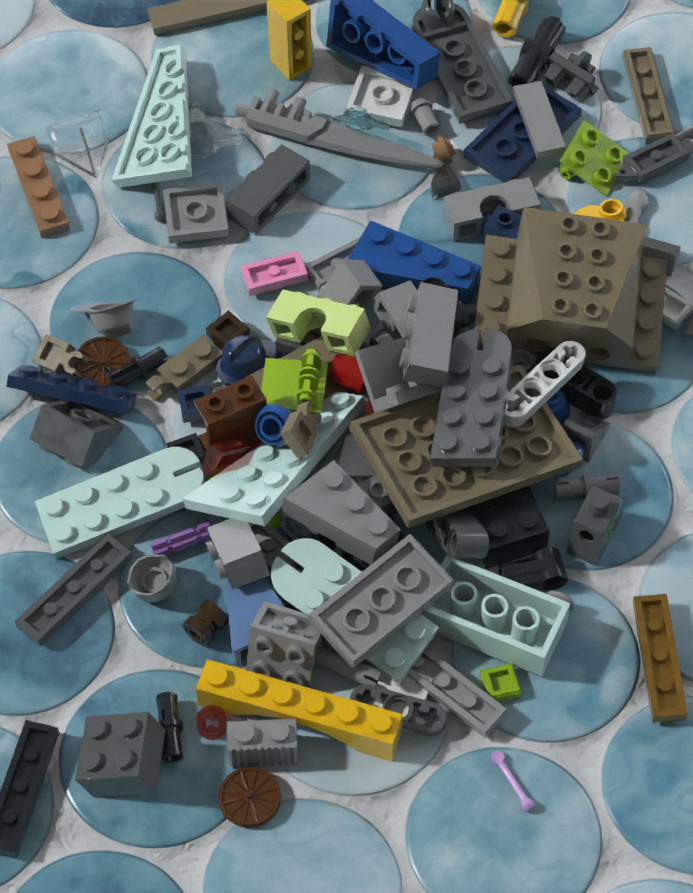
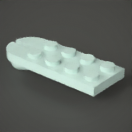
M169 447L36 500L35 504L53 555L56 559H59L98 543L107 534L113 537L185 508L182 498L207 482V478L198 457L192 451L182 447Z
M302 538L288 543L281 551L284 556L294 560L304 570L301 573L277 556L271 568V580L275 590L284 600L299 611L310 614L362 571L321 542ZM419 614L365 659L398 683H401L440 628L422 614Z

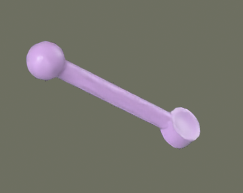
M501 751L493 752L491 762L502 770L521 800V808L526 812L532 811L535 806L534 801L526 797L506 766L504 753Z

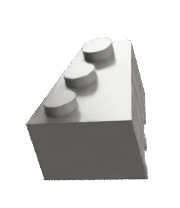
M421 282L417 293L410 294L407 312L409 313L403 339H406V344L403 347L399 363L400 367H404L403 380L441 388L448 373L458 290Z
M334 460L284 497L282 516L289 520L293 518L309 527V531L316 535L322 534L336 542L337 547L370 565L398 542L401 529Z

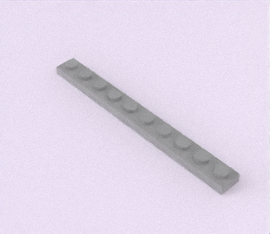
M249 523L262 550L269 571H271L277 556L301 573L304 570L301 565L294 560L288 559L281 550L290 543L287 539L269 525L261 526ZM427 647L407 673L432 698L484 738L490 734L507 714V709ZM418 673L433 677L432 683Z

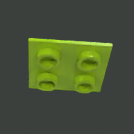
M584 119L559 161L561 163L559 168L560 176L568 180L577 175L606 197L616 181V173L623 164L624 156L630 153Z
M307 349L302 355V360L266 358L261 391L267 399V405L276 404L296 412L299 404L312 401L313 404L310 412L322 413L328 361H321V357L316 349Z

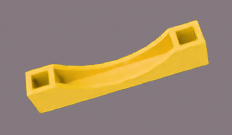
M208 659L196 686L199 707L227 715H260L278 719H296V723L330 735L360 753L391 762L402 734L403 714Z

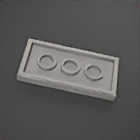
M409 534L308 615V620L353 669L455 585V581L421 544Z

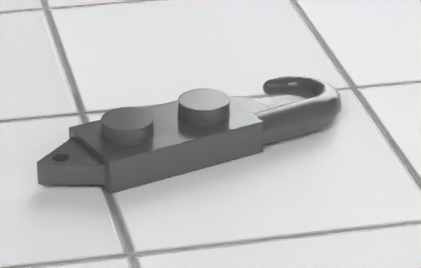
M693 126L675 135L671 133L625 155L623 164L616 173L615 180H637L638 183H642L687 161L693 149L690 141L693 139Z

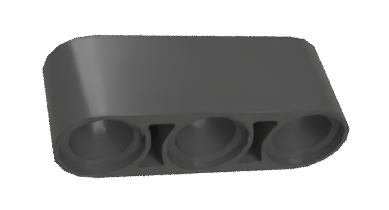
M467 508L426 522L428 530L449 557L484 559L489 548L488 534Z

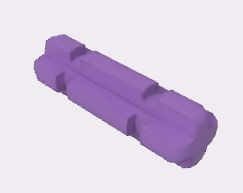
M205 522L197 525L196 529L192 527L170 535L166 540L162 538L154 541L151 544L153 554L168 556L169 552L174 554L198 545L199 541L203 543L211 540L207 530L211 524Z

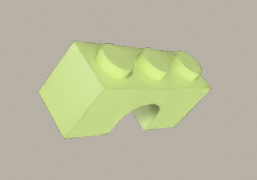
M284 289L266 316L274 337L301 343L309 331L321 328L320 331L327 350L354 357L355 352L360 349L371 330L364 308L354 304L347 305L334 302L328 298H317L306 295L303 292H292Z

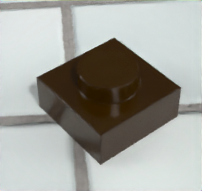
M228 310L206 327V335L223 349L225 344L234 337L241 335L250 336L249 327Z

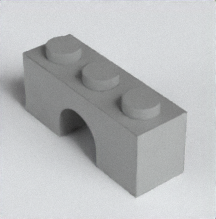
M530 177L513 179L501 184L483 186L478 189L455 192L444 196L443 216L453 242L482 236L483 217L493 214L498 205L522 215L524 207L540 209L541 204Z

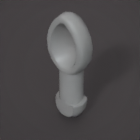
M642 188L633 190L627 198L626 206L629 211L627 222L639 223L640 215L648 208L649 197Z

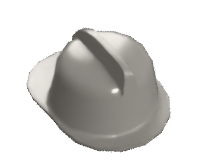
M139 299L126 302L81 304L71 307L70 311L88 313L95 329L99 333L107 337H117L133 331V302Z

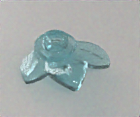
M351 107L350 111H345L343 115L332 117V122L345 125L347 128L368 131L373 127L389 130V125L386 122L372 118L371 115L367 114L366 109L360 107Z

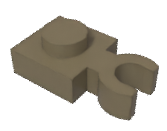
M45 334L32 362L52 372L63 373L65 370L78 378L82 374L74 369L75 364L78 361L88 363L89 359L81 352L74 351L75 347L71 344Z
M312 401L299 404L296 412L290 413L280 432L284 442L290 447L297 458L308 455L318 435L313 426L321 422L322 415L320 413L311 415Z

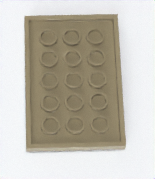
M522 365L512 367L508 392L527 375ZM527 388L524 390V392L530 397H538L541 395L539 391L534 388ZM441 392L350 421L349 430L407 528L580 468L583 462V458L546 402L522 425L518 427L503 425L498 467H432L430 456ZM518 402V406H517L513 411H518V410H519V406H520V403H519V402Z

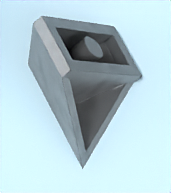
M581 411L566 419L565 423L561 426L569 438L582 443L584 450L582 458L584 461L590 462L607 433L610 423Z

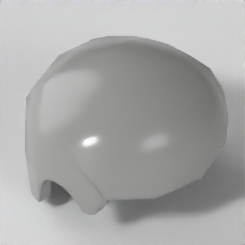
M149 554L138 558L131 566L127 580L130 590L137 598L152 603L167 599L174 592L178 582L177 571L173 563L165 555Z

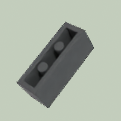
M281 144L274 152H270L266 156L264 162L255 171L253 170L247 175L245 181L237 189H233L226 198L227 218L256 235L310 180V161Z

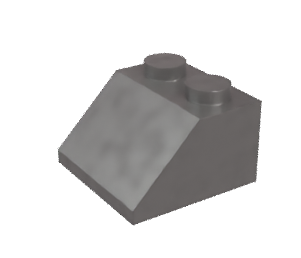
M59 400L41 405L29 439L40 444L39 448L52 454L57 453L66 458L65 462L69 465L82 468L83 466L98 462L122 431L124 424L91 406Z

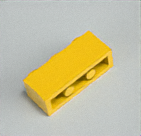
M267 0L270 61L288 80H291L312 68L311 9L302 0Z

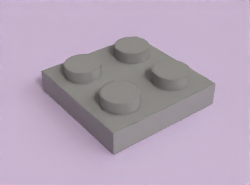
M222 183L163 189L169 243L229 237Z

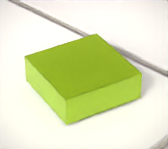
M513 663L480 670L479 676L484 691L497 702L516 699L522 696V690Z

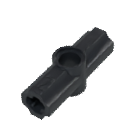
M555 16L543 18L533 37L526 38L520 50L519 60L508 76V83L512 87L533 83L535 80H538L543 70L547 71L551 65L549 57L565 34L566 26L560 21V18Z

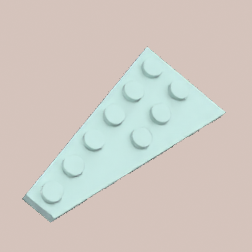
M181 45L159 48L155 51L111 180L117 188L192 177L186 52Z
M336 391L324 400L323 410L320 413L322 415L321 422L313 426L318 435L308 455L297 458L287 444L274 448L261 443L182 498L185 508L266 526L282 507L284 497L303 482L349 427L350 421H353L366 405L363 396Z

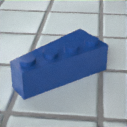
M331 0L326 47L416 90L437 78L440 51L373 0Z
M371 220L347 259L364 260L382 284L379 292L410 280L416 290H418L420 283L424 279L437 277L442 279L448 288L458 290V301L462 304H469L479 286L481 265Z

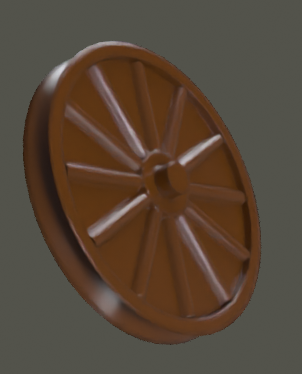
M95 337L86 341L78 349L79 352L89 359L88 363L78 361L75 364V368L82 374L80 379H91L96 381L97 385L109 387L112 386L108 379L110 372L130 363L131 356L128 349L120 341L111 337Z
M257 767L237 769L230 773L220 786L218 793L219 806L223 815L235 825L250 828L263 825L276 815L280 807L281 791L279 784L274 776L264 769Z

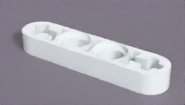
M575 341L561 343L508 392L504 425L508 427L522 425L582 368L586 351L581 344ZM565 356L570 357L564 365L563 361ZM552 370L557 372L560 377L550 379L543 372ZM527 388H534L538 390L541 395L538 397H530L524 392V390ZM518 402H519V403H520L519 410H518V411H513V410L518 406Z

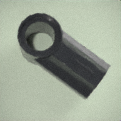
M555 547L540 549L531 558L498 564L500 576L530 588L540 586V589L550 591L559 589L568 582L560 551Z

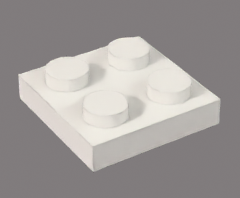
M361 66L346 107V116L402 127L415 89L370 67Z

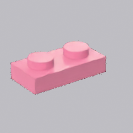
M299 251L241 265V274L249 296L308 281V274Z

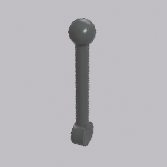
M153 182L151 184L153 185L157 211L154 217L156 221L162 222L166 219V214L162 211L159 182Z

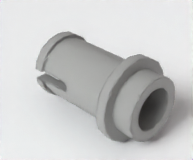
M424 98L413 101L410 106V114L413 118L417 119L424 135L432 136L436 134L441 126L432 112L431 102L426 101Z

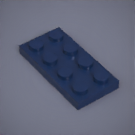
M544 86L560 132L563 134L581 117L582 108ZM516 100L487 126L463 152L464 158L503 183L517 179L537 160Z

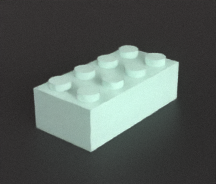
M446 554L441 567L452 577L455 585L420 614L440 628L437 632L438 635L543 676L568 622L570 603L460 559L451 558Z

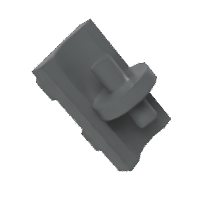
M555 51L549 57L551 66L545 74L547 83L558 88L567 78L571 83L566 88V92L577 102H580L588 92L595 95L599 89L595 85L596 78L592 75L596 67L590 64L592 59L590 53L583 51L579 56L571 53L568 59Z

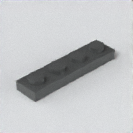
M107 534L15 620L16 627L37 645L41 646L132 559V552L111 535Z

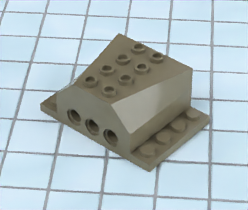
M524 207L516 239L486 235L474 329H480L483 345L486 328L504 333L509 338L513 351L519 349L526 350L534 356H537L538 352L542 349L556 348L565 341H575L581 344L586 351L584 363L656 373L659 366L667 260L642 257L647 224Z

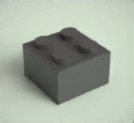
M149 712L86 716L75 781L93 797L155 794L166 730Z

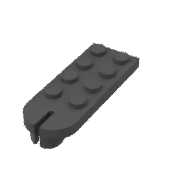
M423 0L421 8L414 14L412 30L440 51L436 80L459 124L504 111L514 100L466 11L461 6L455 4L453 0H434V10L431 9V0Z
M486 328L484 345L480 329L468 330L458 335L452 341L448 373L442 384L430 456L432 467H498L513 362L511 342L501 331Z

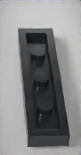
M25 720L0 790V854L17 858L60 734L58 727Z

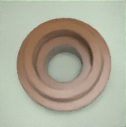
M441 136L437 137L438 141L432 143V147L438 160L443 163H453L452 156L456 155V152L450 140L444 141Z

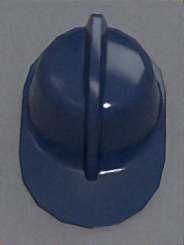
M254 335L237 336L225 344L222 357L216 365V372L224 383L231 385L264 368L266 358H282L283 352L276 349L275 343L272 341L260 339Z

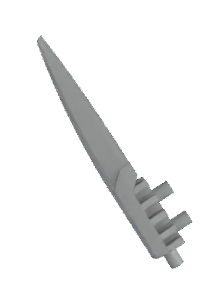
M269 89L264 101H261L260 97L254 96L250 106L240 103L236 106L235 114L246 117L249 128L306 145H315L351 155L427 167H441L444 164L438 159L391 140L328 121L327 118L317 115L312 116L311 111L305 110V113H302L307 102L302 97H296L291 109L285 108L284 103L278 102V105H276L280 93L275 89Z

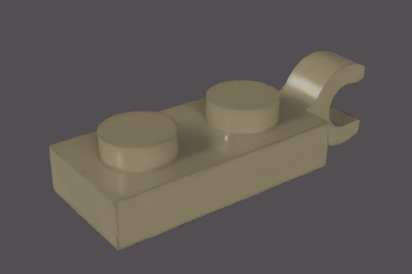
M203 334L157 368V375L151 377L146 382V385L150 388L147 394L154 401L161 399L171 389L178 394L177 390L186 389L213 369L222 357L223 351Z

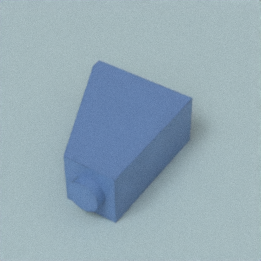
M265 577L233 590L226 578L232 655L236 667L247 662L250 626L263 602L284 607Z

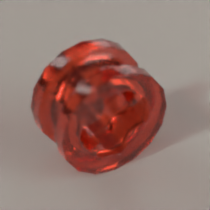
M209 705L198 712L196 717L197 728L203 738L216 740L226 733L227 717L222 708ZM209 718L213 721L218 718V726L209 725L206 727V719Z

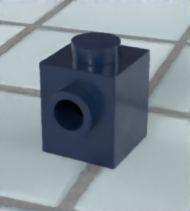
M498 205L493 214H488L482 223L481 230L484 231L483 244H485L486 235L516 239L522 215Z

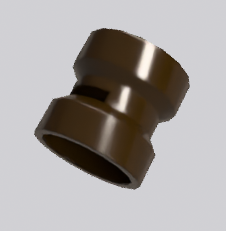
M204 600L197 608L198 613L195 616H189L182 624L187 635L193 641L205 647L214 639L216 630H222L229 622L226 613L210 600Z

